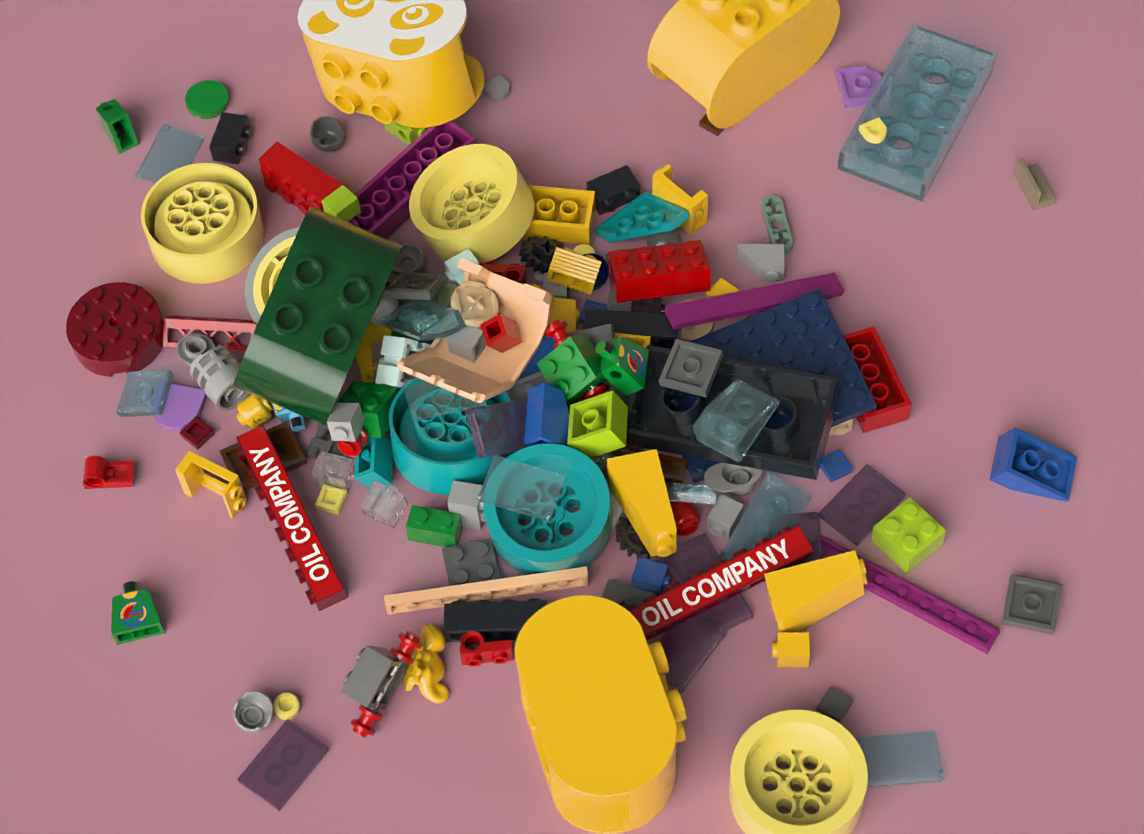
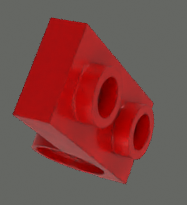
M494 262L479 263L480 266L492 273L510 280H517L515 282L523 285L524 283L527 284L526 265L516 263L496 264Z
M89 456L85 459L83 486L85 489L134 487V461L108 462L101 456Z
M468 631L461 637V645L459 647L462 665L476 667L482 663L493 662L495 664H503L513 660L511 640L484 643L483 636L477 631ZM472 644L479 645V647L474 650H470L467 648Z

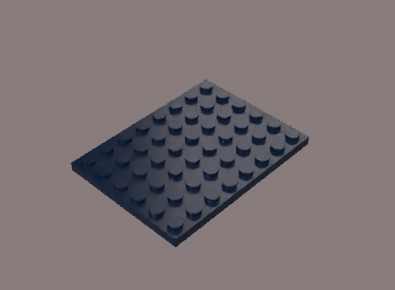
M820 288L690 341L691 343L722 350L723 358L837 377L841 393L831 427L877 409L869 388ZM684 394L677 402L670 403L669 409L677 412L686 411L696 403L697 397ZM778 411L774 417L765 420L764 425L771 429L783 428L792 421L793 415L786 411ZM682 455L683 459H688L687 470L693 484L704 480V474L709 467L722 463Z

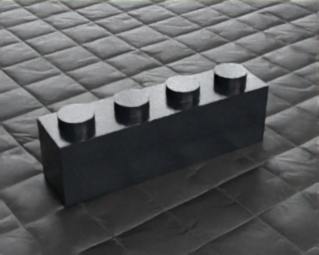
M600 309L585 310L582 330L612 324L614 325L615 333L651 336V346L672 349L676 339L681 340L682 328L673 330L666 314Z
M532 598L527 601L505 599L502 602L479 600L476 603H465L463 601L444 604L446 642H460L461 637L468 631L479 632L483 636L484 641L517 640L524 624L537 611L547 605V600Z

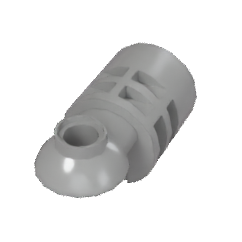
M194 333L185 335L178 341L176 353L179 359L190 367L191 377L198 383L218 410L228 411L236 408L239 402L251 395L233 387L241 364L226 346L217 345L215 347L209 337Z

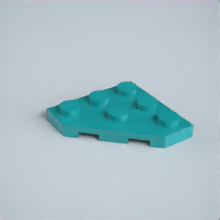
M645 191L595 227L594 231L597 237L611 243L672 231L680 227L690 217L687 210Z

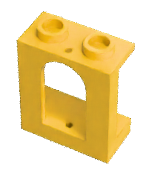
M188 451L175 469L184 494L193 498L202 485L223 497L229 516L234 518L237 512L244 508L247 500L239 476ZM202 468L229 481L228 485L205 474Z

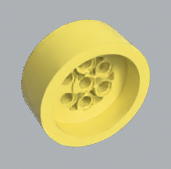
M472 144L445 153L423 171L412 189L409 212L419 232L434 253L443 261H447L469 248L479 263H487L502 256L520 241L532 221L535 203L530 187L511 157L505 151L492 145Z
M197 163L175 169L163 176L152 186L142 205V226L153 257L163 271L178 280L194 284H207L228 279L250 265L262 247L264 224L255 191L242 174L230 167L214 163Z
M786 710L768 715L753 724L743 734L734 750L729 785V798L734 817L746 834H850L855 828L863 808L868 783L866 760L862 749L852 734L832 718L808 710ZM784 762L790 767L788 769H780L777 767V764ZM812 763L816 766V769L808 770L803 765ZM766 784H772L777 789L774 791H767L764 789L763 786ZM796 784L802 786L803 790L795 792L790 787ZM826 785L830 788V791L821 792L817 787ZM785 806L790 809V812L782 814L777 808ZM813 807L818 812L816 814H808L804 809Z

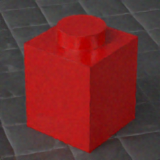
M498 314L480 324L486 345L501 353L522 342L516 322L502 314Z

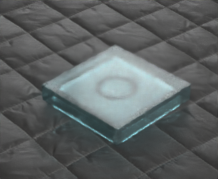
M171 370L128 372L116 413L120 417L162 415L174 374Z
M670 483L667 487L669 501L716 504L718 492L710 489L708 486Z

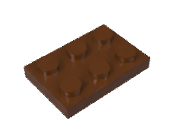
M287 421L266 430L286 472L307 464L306 458ZM236 443L219 452L227 469L239 476L243 490L246 491L257 486L255 479L250 481L245 470L248 464L245 459L242 461L239 459L235 447L239 445Z

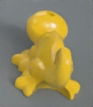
M428 624L424 625L421 629V639L419 642L423 646L421 649L414 650L412 657L415 661L409 665L405 672L403 684L405 691H411L416 684L426 699L434 703H443L448 699L449 691L446 686L439 683L444 677L445 667L438 653L444 649L446 640L440 628Z

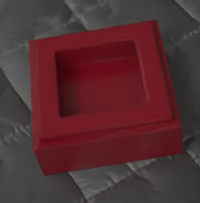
M195 417L179 432L180 436L197 450L215 434L214 430L198 417Z

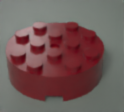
M126 282L107 283L92 288L76 301L67 317L66 334L78 361L87 370L106 377H112L113 373L127 372V375H130L148 366L163 348V316L155 298L144 288Z

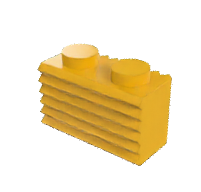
M556 247L546 280L569 287L570 289L573 288L579 292L583 291L584 293L591 294L602 261L597 260L591 255L583 256L574 253L569 248L561 249Z

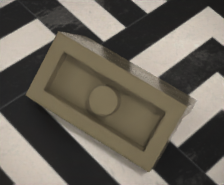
M1023 159L1017 160L1014 177L1032 210L1053 205L1056 198L1037 164L1026 166Z

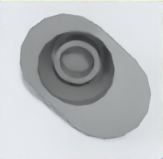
M719 463L708 468L704 474V481L710 489L717 492H728L733 495L742 496L753 490L756 481L762 475V470Z

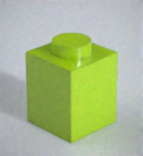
M344 185L322 200L324 212L347 222L361 212L358 198Z

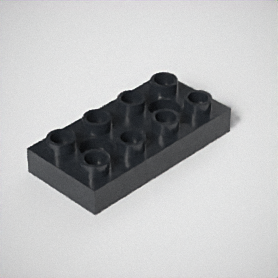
M647 345L646 348L649 350L644 389L632 393L627 406L626 445L653 450L657 449L658 451L817 480L841 393L837 377L722 358L706 398L660 386L659 379L672 349ZM684 394L697 397L696 403L686 411L677 412L669 409L670 403L677 402ZM778 411H786L793 415L792 421L783 428L771 429L764 425V421L774 417Z

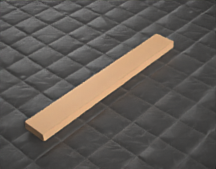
M587 566L412 591L385 595L384 601L387 614L392 615L444 607V604L453 601L475 603L479 600H495L585 587L589 585Z

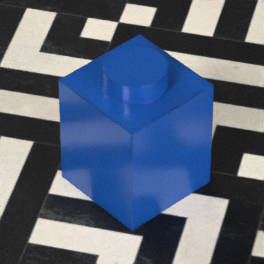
M638 557L631 578V585L656 593L657 596L662 594L663 590L671 582V575H668V565Z

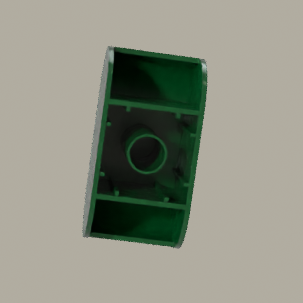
M310 206L252 335L233 387L322 425H326L402 245Z

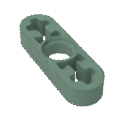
M766 196L762 200L761 211L770 244H780L779 237L782 236L783 244L786 245L784 246V256L788 255L792 251L793 238L783 202L778 196ZM769 205H773V207L775 208V214H772V210ZM773 222H780L783 224V227L775 229L771 224Z

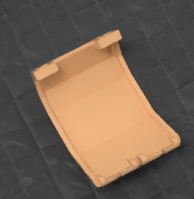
M461 258L457 267L465 272L464 282H481L486 285L485 288L495 293L499 302L497 315L502 314L516 322L522 342L503 353L486 346L475 363L449 352L446 336L448 331L454 328L458 322V318L453 313L430 347L400 359L397 368L474 402L481 403L511 389L538 350L547 330L552 295L526 283L523 285L492 273L480 265Z

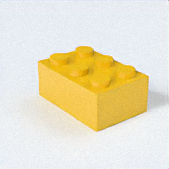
M528 185L534 197V214L529 228L521 239H528V237L535 239V236L538 235L541 239L544 236L552 240L556 239V242L590 245L596 209L595 191Z

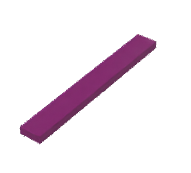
M834 272L668 305L665 307L664 312L673 330L763 312L818 288L821 289L825 299L842 296L844 289Z
M819 534L812 544L814 553L811 558L819 560L850 552V550ZM856 554L858 559H863L866 568L867 584L863 585L866 590L988 655L1000 634V630Z

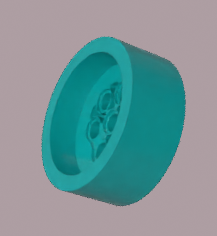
M415 377L400 389L392 401L389 411V427L394 462L400 473L410 483L420 489L435 494L449 495L453 480L483 485V488H485L494 470L503 460L514 453L513 406L506 391L486 401L477 403Z
M546 443L518 450L499 464L489 478L485 488L483 513L493 546L499 556L511 568L524 575L588 567L600 556L609 541L613 525V513L606 479L599 467L588 456L574 448ZM554 490L562 491L559 496L550 495ZM531 496L538 498L534 503H528L526 500ZM572 506H578L580 508L575 513H571L568 511V509ZM552 512L556 514L552 519L544 518L546 513ZM523 519L531 520L529 525L522 526L519 524ZM565 529L573 530L572 534L568 536L562 535L561 532ZM546 535L549 537L545 542L537 541L539 536Z

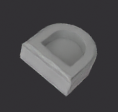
M499 74L484 85L483 91L492 99H505L510 93L509 82Z

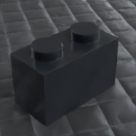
M226 112L221 113L209 146L213 161L239 165L241 157L245 156L247 140L252 137L253 127L249 123L248 116Z
M628 165L586 182L587 190L595 191L596 211L599 216L629 204L640 196V184Z

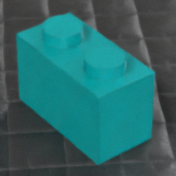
M385 436L382 439L369 437L368 443L362 447L359 455L355 457L354 479L373 492L392 485L391 440Z

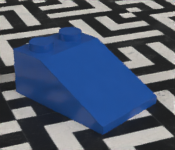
M1013 428L998 437L990 480L1010 490L1067 502L1070 497L1077 457L1022 430Z

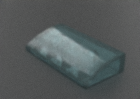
M410 299L377 321L379 326L421 341L444 338L467 327L459 310L429 300Z
M768 472L718 558L724 559L726 562L734 558L733 554L743 548H746L748 551L756 547L755 543L765 537L772 539L778 536L777 532L787 526L794 528L811 497Z

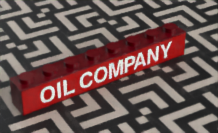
M264 425L237 436L236 439L239 446L235 447L239 459L241 461L245 459L248 464L245 470L250 481L255 479L258 485L255 487V491L259 500L265 499L268 507L264 508L270 522L275 520L278 526L274 530L279 541H285L288 547L284 550L289 562L295 561L298 567L294 571L300 584L305 582L308 588L305 594L310 605L316 604L318 610L321 611L347 599L345 589Z
M800 525L794 528L787 526L777 532L778 536L772 539L765 537L755 543L756 547L748 551L746 548H743L733 554L734 558L726 562L724 559H721L712 564L710 570L704 573L701 570L688 577V581L682 584L675 582L665 589L666 592L658 596L656 593L651 594L643 599L644 603L636 607L632 604L625 607V609L639 622L645 639L648 641L765 582L764 574L796 566L810 559L814 550Z

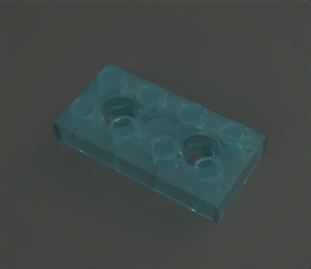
M912 24L840 150L838 169L923 201L993 72L996 54ZM933 76H939L946 80L942 83L930 82ZM880 117L887 127L886 138L880 143H870L859 132V126ZM898 140H904L911 146L897 148L892 145Z

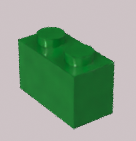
M416 505L411 506L405 526L408 541L445 548L458 545L463 530L461 514Z

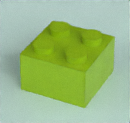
M613 390L570 405L567 445L582 452L589 458L626 447L627 405Z
M909 497L873 527L871 541L899 568L908 574L943 545L946 530Z

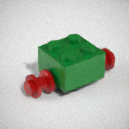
M555 320L551 322L547 327L545 336L547 338L553 337L556 342L553 346L554 350L537 363L548 383L563 390L566 403L578 401L584 395L585 399L604 394L607 386L605 384L597 386L605 379L600 372L601 357L595 352V348L585 333L568 335L565 331L567 327L566 321L560 322Z
M353 381L338 402L359 403L364 424L356 442L338 441V448L343 454L349 457H356L361 452L362 447L368 443L369 437L382 439L390 428L389 411L393 399L399 392L398 387Z

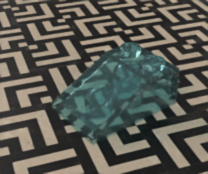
M737 379L712 401L692 427L696 439L708 447L740 462L780 401Z

